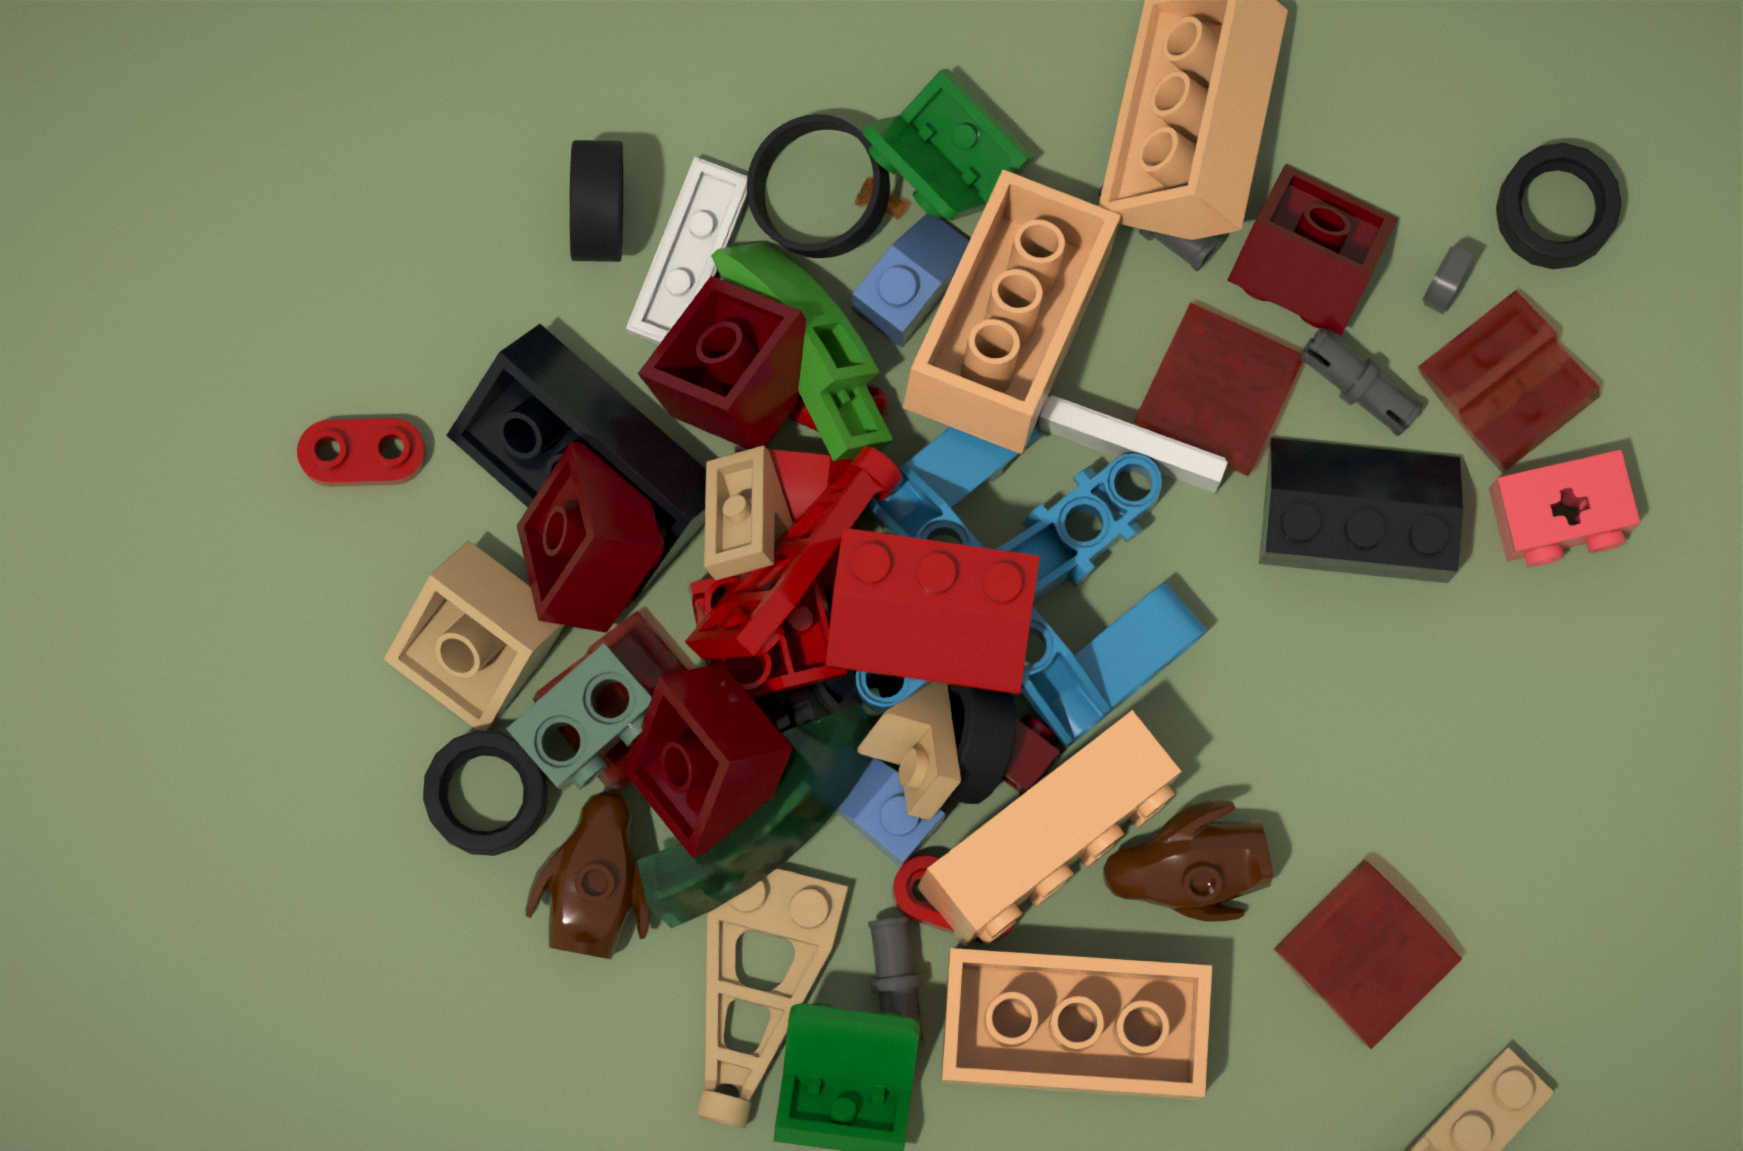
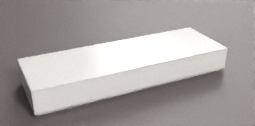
M694 156L626 326L627 334L659 345L709 277H717L719 271L711 255L717 249L729 247L748 199L747 176Z
M1053 395L1047 397L1037 428L1041 431L1115 458L1132 453L1147 456L1156 463L1162 475L1214 494L1220 485L1228 463L1224 457Z

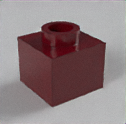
M1027 713L1024 714L1021 720L1017 719L1016 737L1013 751L1002 778L1003 782L1021 795L1042 779L1060 752L1051 745L1056 737L1055 734Z

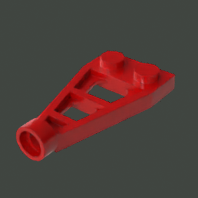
M869 446L862 447L847 465L846 470L775 541L774 565L746 572L723 595L685 640V643L701 659L753 657L755 655L761 656L769 651L784 633L781 623L796 607L841 543L843 527L851 528L872 497L878 500H886L903 480L899 468L880 451ZM778 580L773 589L768 590Z

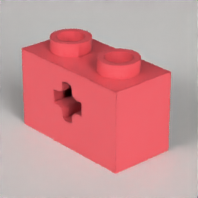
M1622 450L1498 477L1489 487L1506 560L1508 562L1525 558L1527 567L1545 565L1564 558L1562 549L1587 544L1589 553L1620 547L1626 544L1624 535L1630 534L1640 524ZM1561 499L1566 508H1578L1579 514L1570 525L1565 516L1553 517L1552 510Z

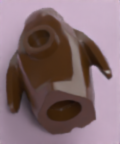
M599 792L591 795L581 808L579 821L570 836L563 844L551 852L536 872L529 890L525 914L526 917L531 918L543 896L550 892L549 948L612 959L631 908L634 909L636 914L639 938L645 939L648 933L651 917V891L645 870L636 855L631 834L633 815L630 803L621 795L612 792Z
M1206 801L1189 806L1168 820L1153 838L1136 847L1122 848L1111 854L1103 867L1105 885L1117 897L1127 900H1141L1170 908L1189 918L1205 922L1240 919L1245 915L1244 908L1220 903L1271 886L1273 869L1264 828L1259 820L1211 822L1235 809V805L1231 801Z

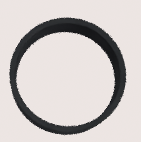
M821 114L805 115L780 125L760 144L748 171V203L759 227L771 239L789 251L809 258H832L850 252L860 246L873 234L881 223L890 197L889 172L881 167L870 155L868 148L872 144L855 126L834 116ZM837 130L853 135L865 147L873 169L872 194L861 218L844 234L827 242L801 244L783 238L776 231L768 217L764 196L766 178L778 154L793 140L810 132Z

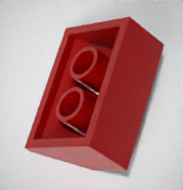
M843 527L833 590L825 666L1020 695L1040 556Z

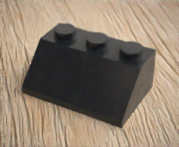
M1271 438L1269 443L1259 564L1449 583L1458 572L1463 518L1460 457Z

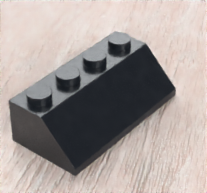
M541 324L532 328L498 353L446 435L526 507H529L571 441L583 443L652 502L658 529L663 534L664 550L659 563L649 570L635 591L633 601L641 597L705 525L706 469Z

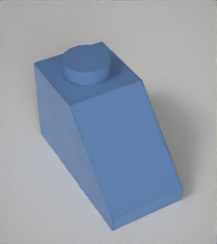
M926 213L888 248L853 292L852 311L902 348L945 295L969 240L941 219L934 218Z
M846 737L805 786L901 868L908 860L913 858L944 822L945 813L939 809L930 821L907 815L904 787L899 782L898 772L879 759L858 753L857 748L859 745Z

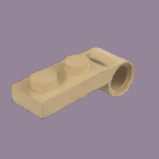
M1507 1047L1485 1068L1419 1140L1406 1151H1502L1555 1092Z

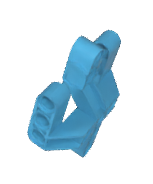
M1036 426L1031 433L1026 447L1035 440L1044 437ZM949 427L914 457L899 467L903 480L886 500H878L872 497L865 509L886 534L927 540L946 534L956 538L961 545L984 548L954 513V508L988 479L994 482L1002 475L1003 468L1018 453ZM1132 453L1124 454L1115 459L1098 474L1091 466L1081 470L1073 477V480L1078 485L1075 489L1049 510L1041 503L1023 521L1022 524L1027 530L996 549L1040 556L1034 601L1067 579L1076 587L1095 569L1092 563L1122 538L1125 542H1128L1144 531V528L1138 522L1156 506L1162 487L1161 472L1155 462L1147 456ZM1125 472L1139 473L1147 479L1150 485V492L1139 501L1125 500L1118 495L1114 485L1115 480ZM1077 512L1091 513L1100 522L1101 532L1091 541H1077L1068 534L1065 528L1068 518ZM1167 581L1140 600L1075 655L1072 654L1069 648L1033 607L1029 633L1038 636L1045 645V655L1034 664L1024 665L1021 692L1025 695L1024 699L1055 734L1061 744L1068 748L1188 650L1208 630ZM856 672V685L861 700L872 711L882 714L932 683L904 678L903 687L896 695L882 698L875 696L867 687V679L870 673Z

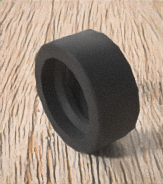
M574 140L571 146L570 161L571 260L620 262L623 244V143L621 141Z
M1567 143L1540 146L1519 159L1501 185L1496 205L1499 231L1514 253L1532 265L1554 270L1578 266L1595 256L1617 227L1622 202L1618 181L1604 160L1587 148ZM1559 170L1571 173L1585 182L1593 194L1596 208L1593 222L1584 234L1572 241L1554 242L1543 239L1530 229L1523 217L1521 202L1524 190L1531 180L1544 172Z
M948 685L961 782L948 799L964 804H980L993 793L1002 780L1011 759L1016 737L1017 721L1014 700L1009 693Z
M476 730L453 738L435 754L425 773L423 801L430 822L449 844L469 854L496 856L518 848L536 832L546 812L548 787L540 767L515 739L501 732ZM479 756L498 757L510 763L519 773L524 788L523 803L516 817L504 827L492 831L473 830L461 824L452 813L448 802V786L455 770L467 760Z

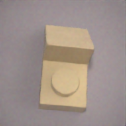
M762 445L706 461L704 568L715 580H720L774 565V543L790 528L793 522L770 452Z
M934 682L888 709L857 748L858 753L900 765L898 778L900 784L904 787L907 815L929 821L961 782L948 685Z

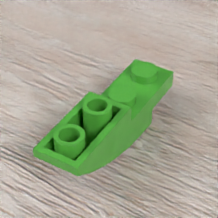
M765 242L717 249L711 257L724 281L798 309L806 317L798 392L833 462L854 458L864 446L872 447L878 451L883 450L893 441V438L866 386L880 371L864 342L828 293L804 269L785 254Z

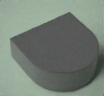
M1456 244L1454 247L1450 246L1422 299L1424 301L1423 305L1443 315L1475 254Z

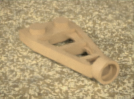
M723 854L707 915L705 1089L701 1091L695 1116L733 1127L746 1128L752 1105L750 1101L787 1035L790 1008L795 1004H804L832 952L848 886ZM747 931H755L786 939L794 947L795 957L782 982L772 990L760 991L746 987L737 977L736 943L738 938ZM735 1000L766 1007L770 1012V1020L757 1050L750 1054L730 1050L724 1042L727 1009L730 1003ZM730 1084L737 1088L740 1097L736 1098L715 1091L721 1085Z

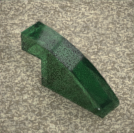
M860 704L782 732L781 734L793 749L774 796L703 856L692 858L684 847L678 844L637 860L646 904L671 929L716 909L753 887L793 856L822 828L839 808L873 760V757L862 755L857 751L858 746L876 724Z

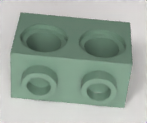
M603 643L506 729L557 788L566 790L574 783L581 790L594 781L608 767L609 764L603 757L617 744L623 741L627 747H630L635 743L636 738L642 733L641 725L651 701L652 693L610 646ZM611 683H621L627 688L629 693L628 707L621 715L615 718H605L600 714L597 707L598 694L605 686ZM573 726L580 736L579 750L569 760L556 761L549 751L550 736L559 727Z

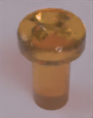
M867 177L855 199V205L862 208L864 203H869L873 189V178ZM890 195L885 213L899 219L906 206V202Z

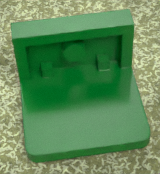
M949 69L940 70L900 115L871 121L862 131L864 137L872 144L868 151L873 159L892 174L899 172L916 189L912 193L913 198L924 211L934 218L941 219L944 217L949 221L984 211L1002 170L1019 175L1035 158Z
M824 1003L793 1005L790 1008L783 1075L773 1142L841 1151H904L920 1034L919 1022L912 1018L901 1017L892 1012L870 1013L839 1009Z

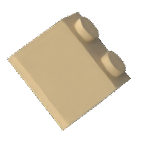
M468 540L429 575L383 660L477 731H489L544 661L564 625L538 621L531 587Z

